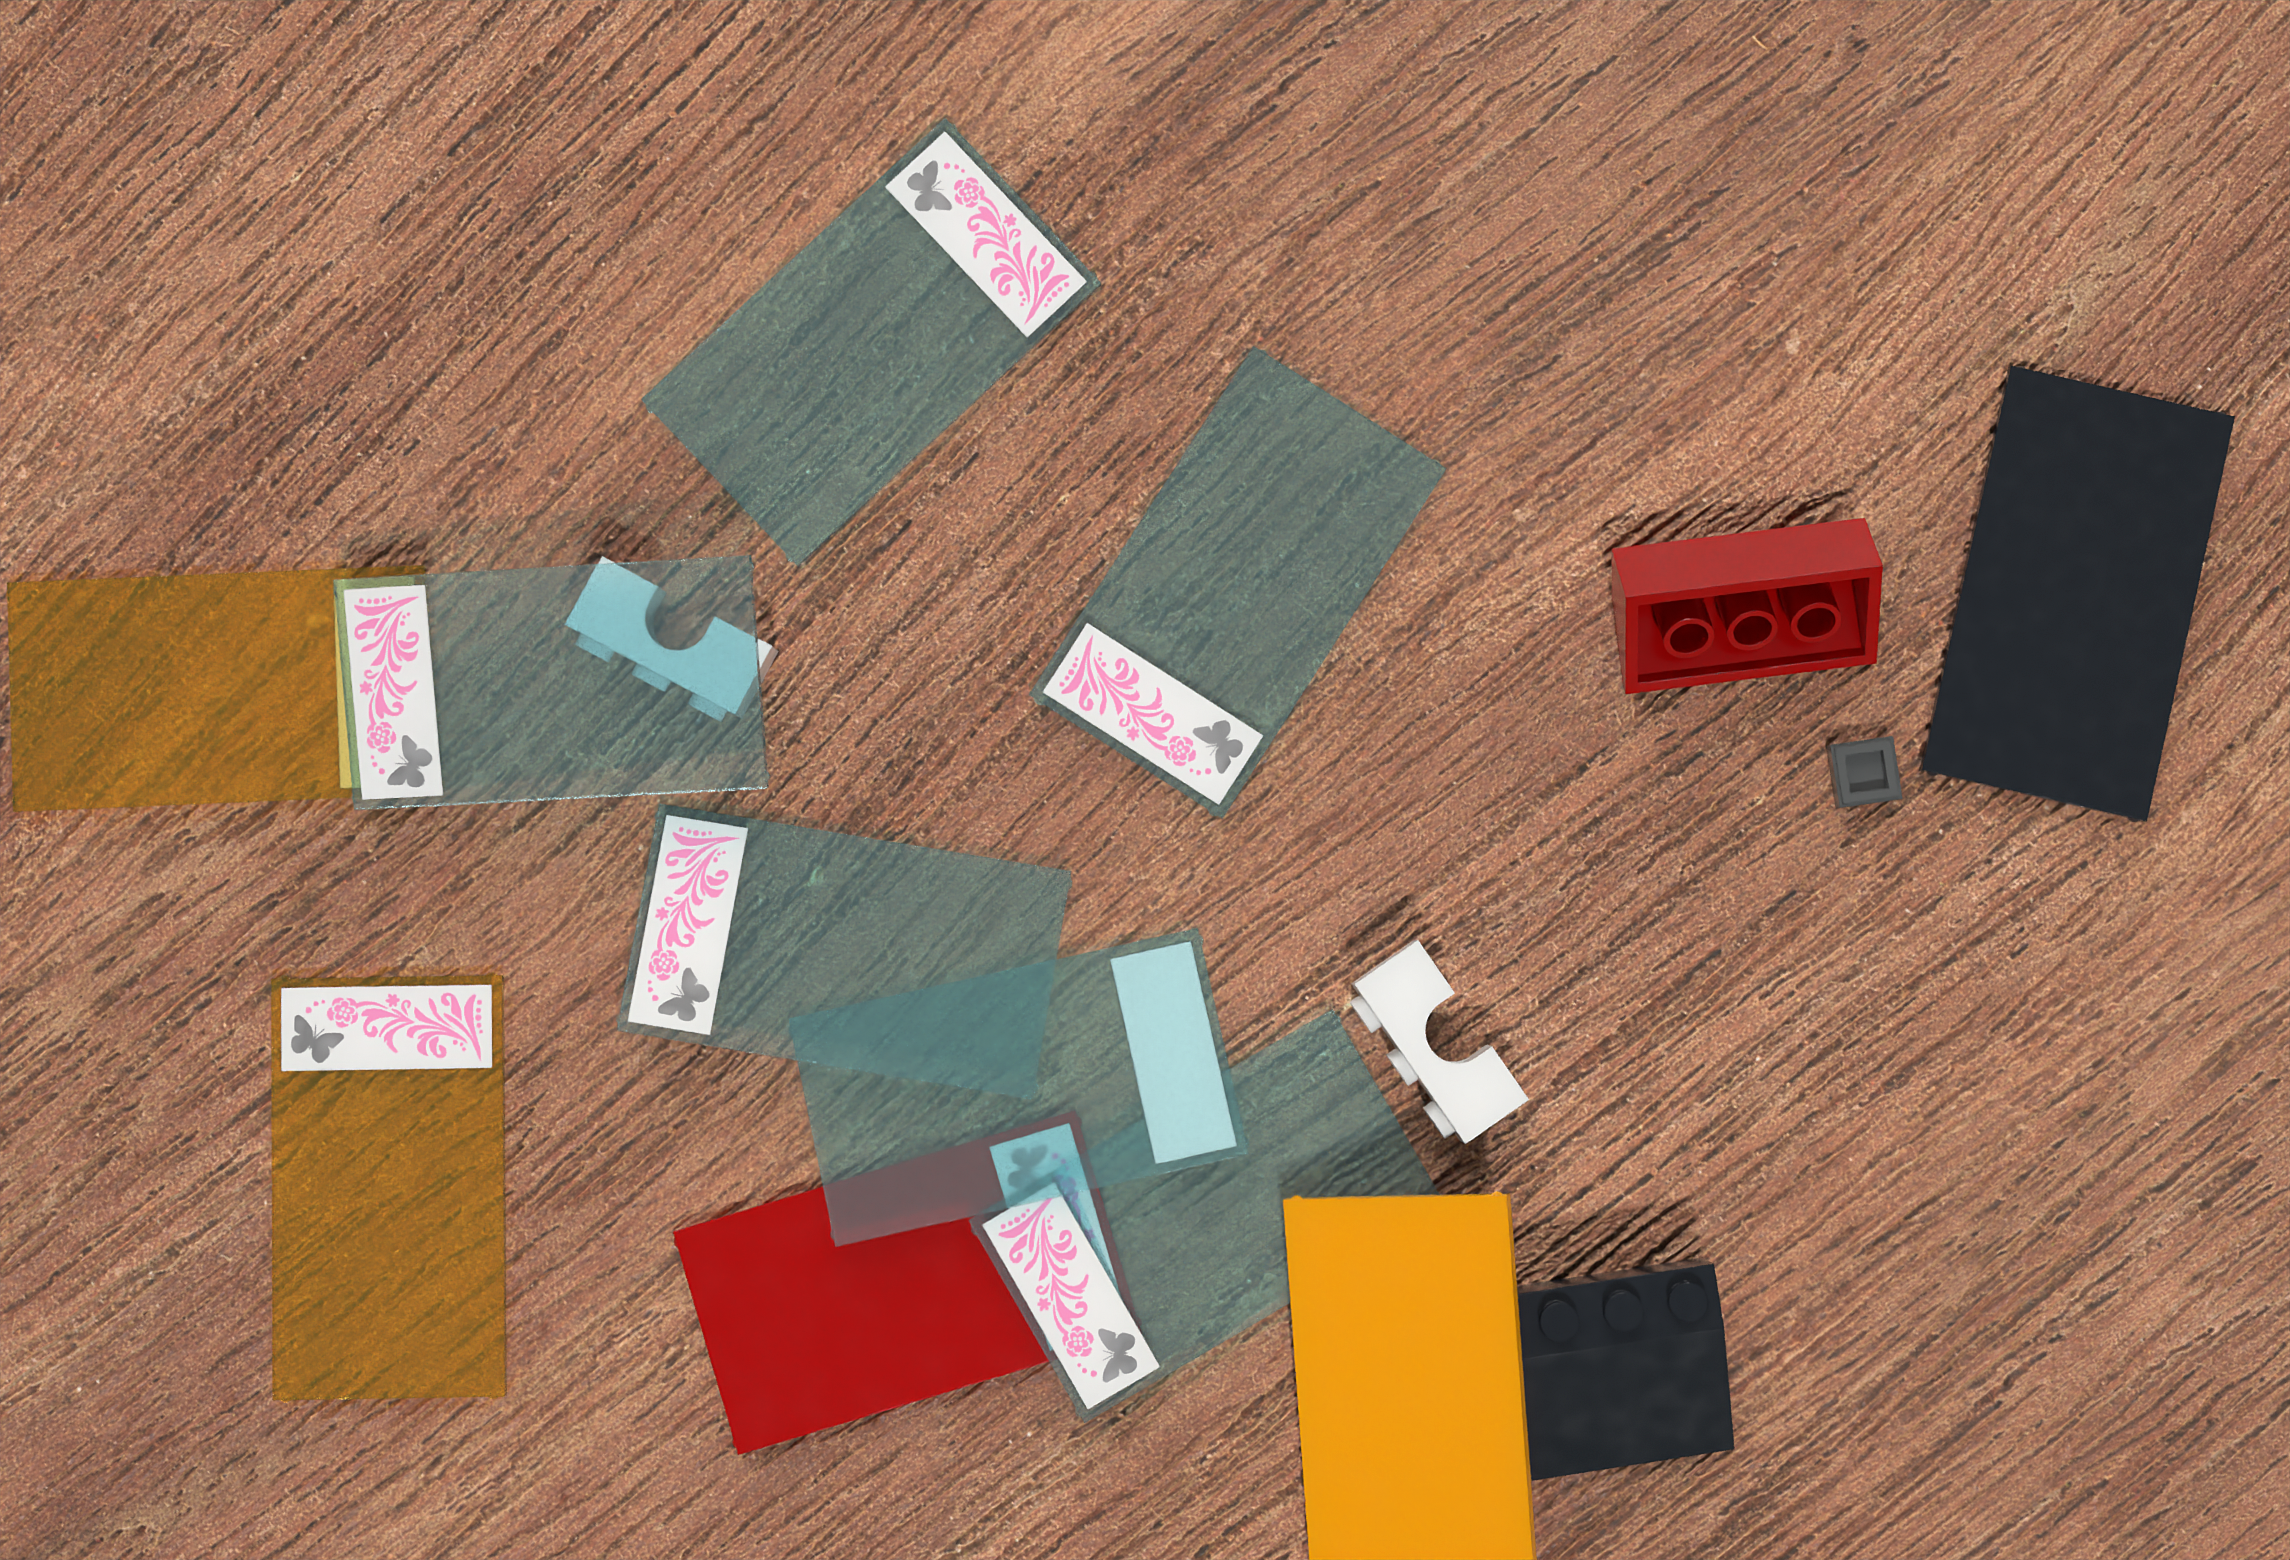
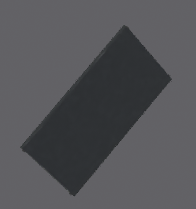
M2024 366L2008 367L1919 771L1927 772L1930 776L1941 775L2128 818L2131 822H2147L2235 416L2227 415L2222 411L2213 412L2026 369Z

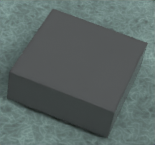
M1893 736L1826 746L1835 809L1903 799Z

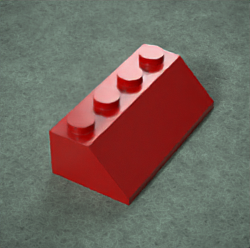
M1858 518L1613 548L1612 605L1625 694L1877 664L1883 564L1866 519Z

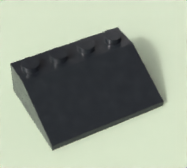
M1701 1257L1517 1286L1531 1481L1735 1449L1725 1330L1714 1263Z

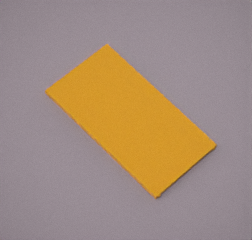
M1495 1191L1491 1194L1301 1197L1294 1195L1291 1198L1283 1199L1309 1560H1537L1510 1193L1502 1194L1499 1191Z

